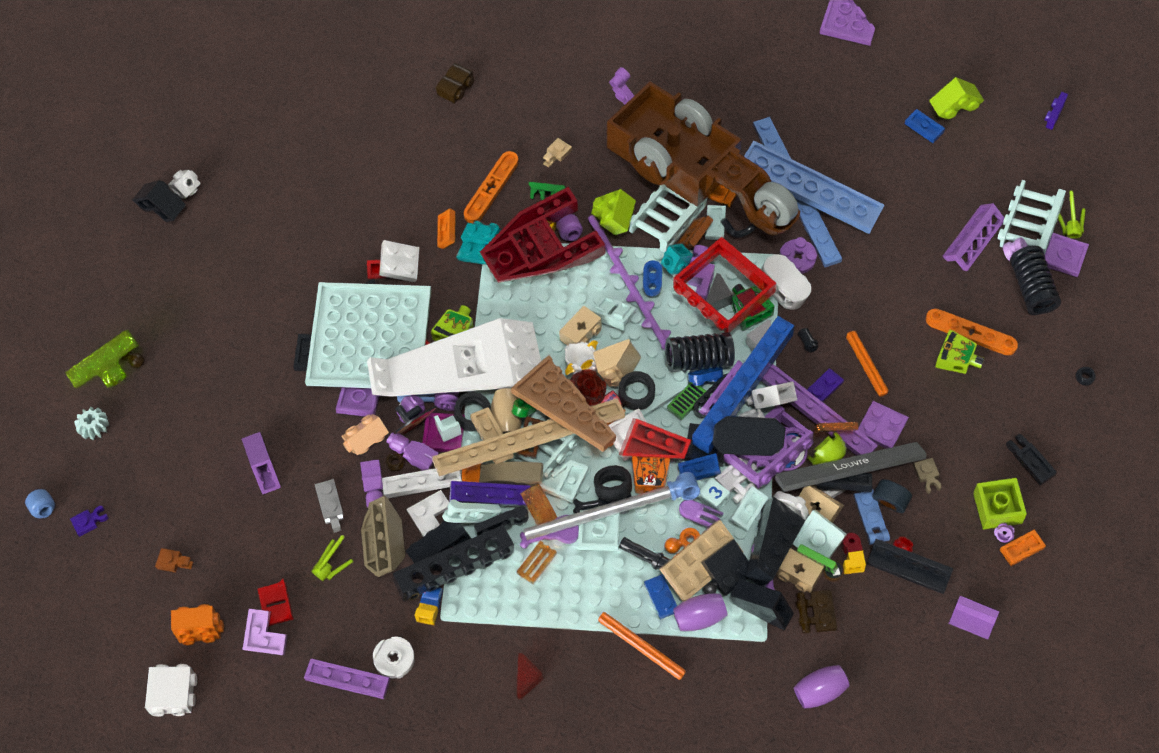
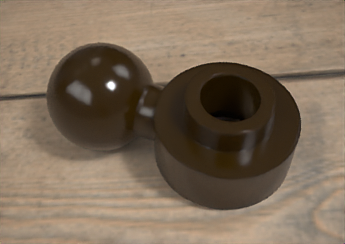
M117 342L112 348L113 355L118 360H129V364L133 368L143 366L144 357L139 353L132 354L130 349L124 344Z

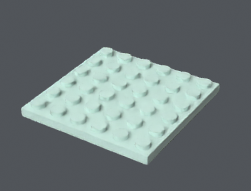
M319 282L305 380L306 386L371 388L367 360L370 357L390 359L425 346L431 286Z

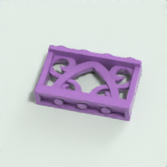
M777 405L765 415V418H776L780 423L783 422L789 427L785 431L784 447L780 449L779 453L772 456L724 454V462L736 468L752 481L757 488L768 484L775 474L781 473L789 462L795 461L802 451L808 450L813 444L814 432L808 430L792 418L780 405ZM789 433H797L799 436H801V438L798 439L796 442H793L792 439L796 438V436L786 435ZM739 457L744 460H747V465L743 461H741ZM753 462H756L757 470L760 466H763L765 468L761 472L757 473L751 468Z

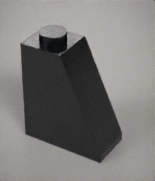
M741 579L732 590L731 598L737 607L782 630L786 629L794 612L782 592Z

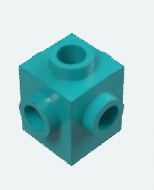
M683 244L669 245L664 253L661 264L671 275L679 274L689 265L693 254Z

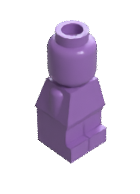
M392 432L386 441L392 450L399 454L404 453L403 457L412 466H416L421 471L431 469L434 464L432 456L438 455V452L424 443L416 441L409 443V439L400 433L394 434Z
M379 460L360 462L364 492H367V508L369 502L383 496L382 470Z

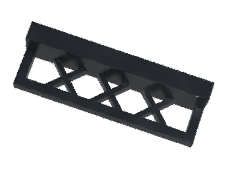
M875 539L867 561L869 566L944 594L953 568L878 539Z

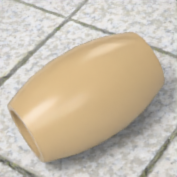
M510 388L497 390L491 403V413L503 434L520 429L522 424V418L515 416L511 412L514 401L519 398L511 393Z

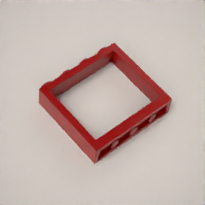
M721 237L674 277L673 288L677 294L683 295L691 306L698 308L706 319L713 321L719 330L730 333L776 292L777 283ZM719 255L762 290L729 320L686 284Z

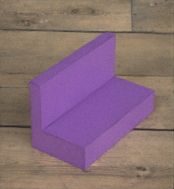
M960 596L949 624L989 639L999 611Z

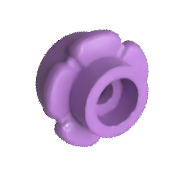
M1001 523L998 525V528H995L994 534L1000 542L1006 543L1014 538L1013 533L1015 530L1011 525Z

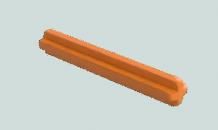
M856 331L847 333L846 338L878 396L887 395L888 388Z

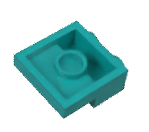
M479 221L467 223L461 235L463 243L456 256L457 259L463 262L487 265L480 251L501 231L500 227L495 223L483 225Z

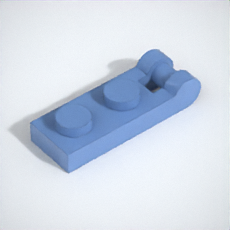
M873 489L872 492L854 494L869 545L874 544L875 539L884 542L890 540L878 502L872 497ZM879 529V531H880L879 533H875V534H874V532L872 531V530Z

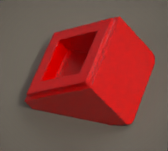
M367 260L368 279L386 278L379 275L380 260Z

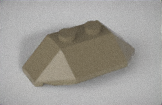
M386 496L369 502V510L365 515L361 528L364 566L377 577L394 571L406 557L402 520Z

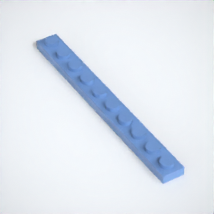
M770 117L753 122V127L762 145L790 158ZM795 198L800 210L799 218L824 268L842 262V257L818 210Z

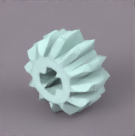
M90 406L89 411L83 409L82 415L77 414L78 420L74 421L77 427L76 431L83 438L87 439L90 437V439L94 440L95 435L101 438V432L107 433L106 427L109 426L106 413L102 412L101 409L97 408L94 410Z

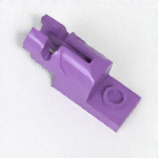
M695 245L690 263L707 250L708 247ZM710 263L688 281L689 285L697 287L696 293L705 301L709 294L715 265Z

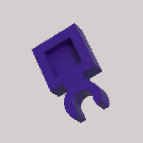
M103 506L96 507L91 514L89 510H86L70 518L79 537L97 528L96 522H104L108 519L107 514L99 516V513L104 511Z

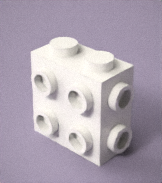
M162 664L156 665V667H149L145 702L146 710L152 716L158 717L164 714L184 716L185 713H191L192 706H195L196 701L193 689L197 685V674L186 664H178L176 667H168Z

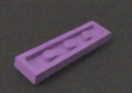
M310 659L304 676L306 681L380 699H385L390 683V678L315 659Z

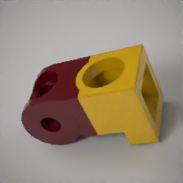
M848 533L843 539L841 546L847 558L843 564L844 574L864 572L866 563L860 538L855 533Z

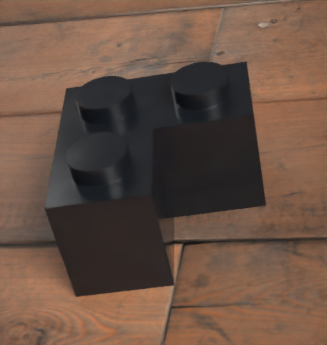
M160 180L144 184L132 199L143 211L153 210L165 222L174 221L186 205L178 194L173 193L169 186Z

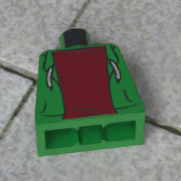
M737 284L732 288L735 294L731 301L734 314L739 312L761 292L756 286L745 290L742 284ZM769 299L766 300L739 324L742 331L773 316L774 304Z

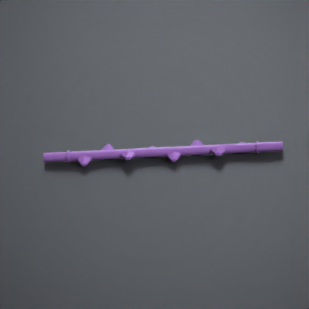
M589 216L590 224L605 243V249L614 263L610 272L621 275L630 291L626 298L627 302H636L646 318L641 326L643 328H652L662 345L661 348L665 351V342L670 336L671 331L660 329L650 312L655 303L643 300L635 286L639 279L638 275H629L619 259L623 252L622 247L613 248L595 216Z

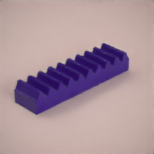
M451 481L450 500L454 499L460 503L529 507L530 486Z

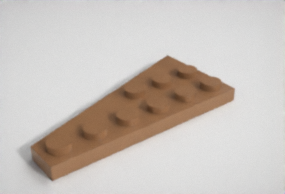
M550 355L511 388L512 394L602 452L616 441V434L603 419L597 416L596 410L587 404L586 398L571 380L562 374L561 368L553 363Z

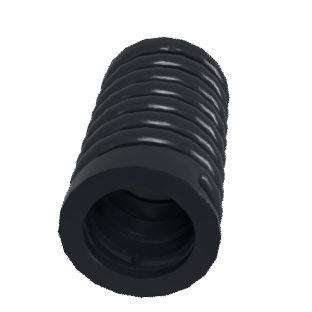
M1032 245L1014 252L1010 257V262L1028 313L1030 315H1040L1057 309L1061 305V299L1056 285H1054V279H1052L1043 248Z
M729 332L719 334L713 333L712 335H692L690 337H668L665 342V357L668 370L670 372H677L681 368L684 371H687L688 368L690 370L695 368L699 370L703 367L708 369L709 367L716 368L717 364L720 368L732 367L735 360L732 335Z

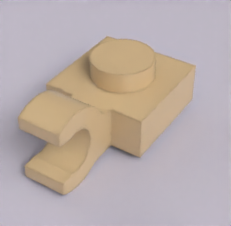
M557 138L547 148V153L543 157L546 161L543 164L550 167L556 160L561 162L572 151V146Z

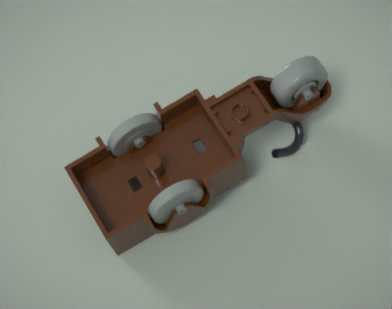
M650 81L607 121V148L631 163L636 171L651 183L665 185L697 207L720 184L737 194L751 224L740 231H736L726 217L723 218L720 222L732 237H745L757 227L772 236L782 234L788 231L798 220L800 210L792 193L781 184L772 182L763 168L741 155L742 139L721 127L722 119L718 118L712 122L709 113L702 105L691 99L681 100V93L678 92L673 96ZM657 131H663L659 137L654 135ZM702 158H705L708 161L703 166L698 164Z

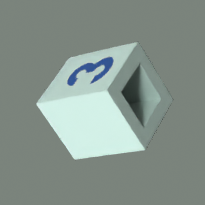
M713 478L708 482L705 481L699 487L700 494L698 500L706 506L720 511L730 500V492Z

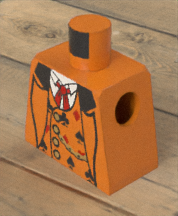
M632 456L635 493L642 494L665 487L670 469V458Z

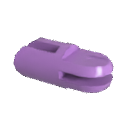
M684 500L679 506V512L684 518L708 528L712 523L721 520L717 516L722 517L724 514L694 500Z

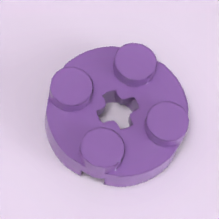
M802 237L786 242L780 249V255L786 256L789 261L793 262L801 274L810 271L815 265L817 259L816 249ZM795 254H801L802 259L794 258Z

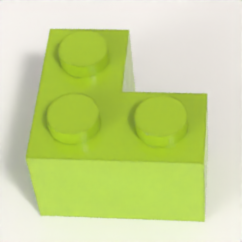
M955 77L929 101L938 116L948 120L956 116L960 109L967 111L976 110L984 99L974 84Z
M619 189L595 198L591 214L601 220V226L612 234L618 235L628 231L636 200Z

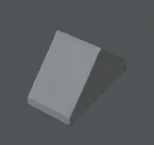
M771 320L765 321L747 334L746 345L752 351L771 326Z

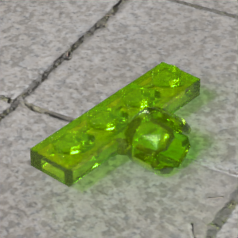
M125 330L65 373L75 388H79L96 375L101 378L106 387L115 386L119 383V380L123 381L126 377L125 372L119 365L120 358L139 345L129 330Z

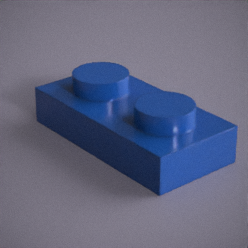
M918 109L905 120V125L932 143L945 131L943 126Z
M716 453L678 463L680 474L691 472L696 480L721 474Z
M663 574L644 581V586L660 620L673 615V609L677 604Z

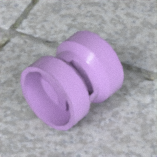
M1020 237L1012 243L1007 242L1003 244L1006 258L1010 261L1011 255L1017 250L1027 247V243L1024 238Z

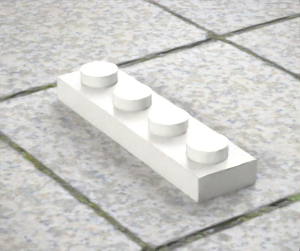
M436 468L382 478L383 493L387 498L448 488L451 481H462L461 470L439 477Z

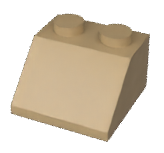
M629 339L593 352L598 373L609 387L619 386L622 377L627 373L633 372L641 359L639 352Z

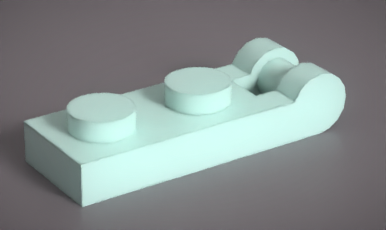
M453 499L450 500L447 506L448 510H445L442 517L445 521L453 523H480L499 515L501 508L499 504L460 503Z

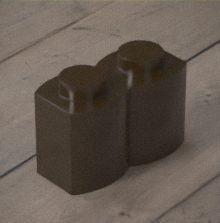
M454 63L437 84V95L453 103H456L458 99L461 100L465 90L474 83L473 71Z

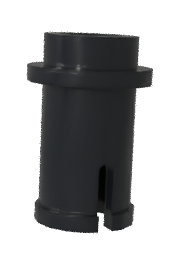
M808 328L801 329L798 332V336L805 345L804 349L809 353L818 349V341L814 340Z

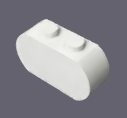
M776 254L766 259L761 270L777 283L776 292L773 296L786 309L794 310L800 308L811 293V284L807 278L798 271L794 263L789 261L786 256Z

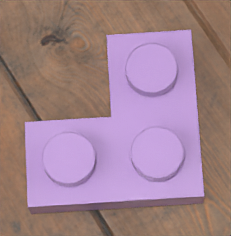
M249 609L243 650L285 655L287 634L268 632L271 611Z

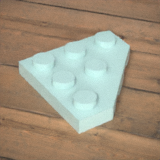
M637 364L634 371L648 374L655 383V399L650 406L640 410L644 418L653 410L669 403L672 398L677 396L688 385V373L690 370L684 371L681 369L677 372H670L668 367ZM640 382L629 384L628 397L641 399L647 396L648 387ZM627 407L624 408L625 415L635 411Z

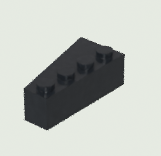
M774 496L761 509L762 515L758 522V532L753 543L755 545L746 572V576L760 586H765L774 579L805 522V519Z

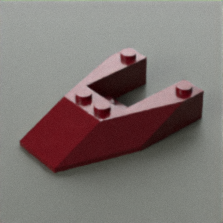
M569 187L520 211L480 251L481 256L498 283L559 272L590 263L605 255V243L596 230L563 247L551 228L550 224L578 211V201Z

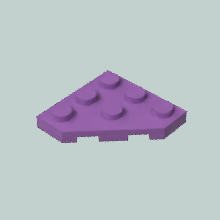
M830 0L820 28V34L870 46L875 27L872 23L868 22L861 8L857 7L853 0Z

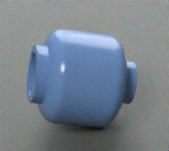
M44 489L32 491L25 500L27 509L35 518H46L55 509L53 498Z

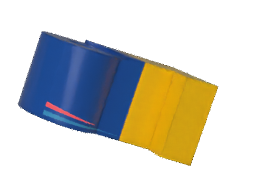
M438 587L432 592L422 593L419 607L415 612L416 622L435 625L443 588Z

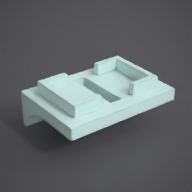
M603 296L591 311L601 317V323L624 331L628 320L636 312L637 307Z

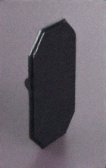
M726 416L714 425L712 444L722 454L772 456L784 447L786 428L776 418Z

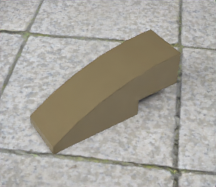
M538 462L481 465L479 482L512 485L542 483L544 464Z

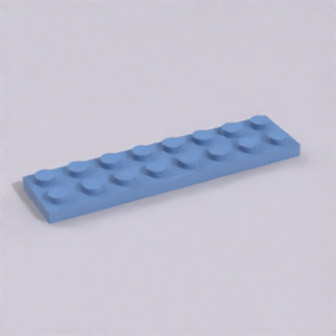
M756 141L752 142L744 155L745 158L763 168L772 182L779 183L787 188L795 198L870 234L884 207V204Z

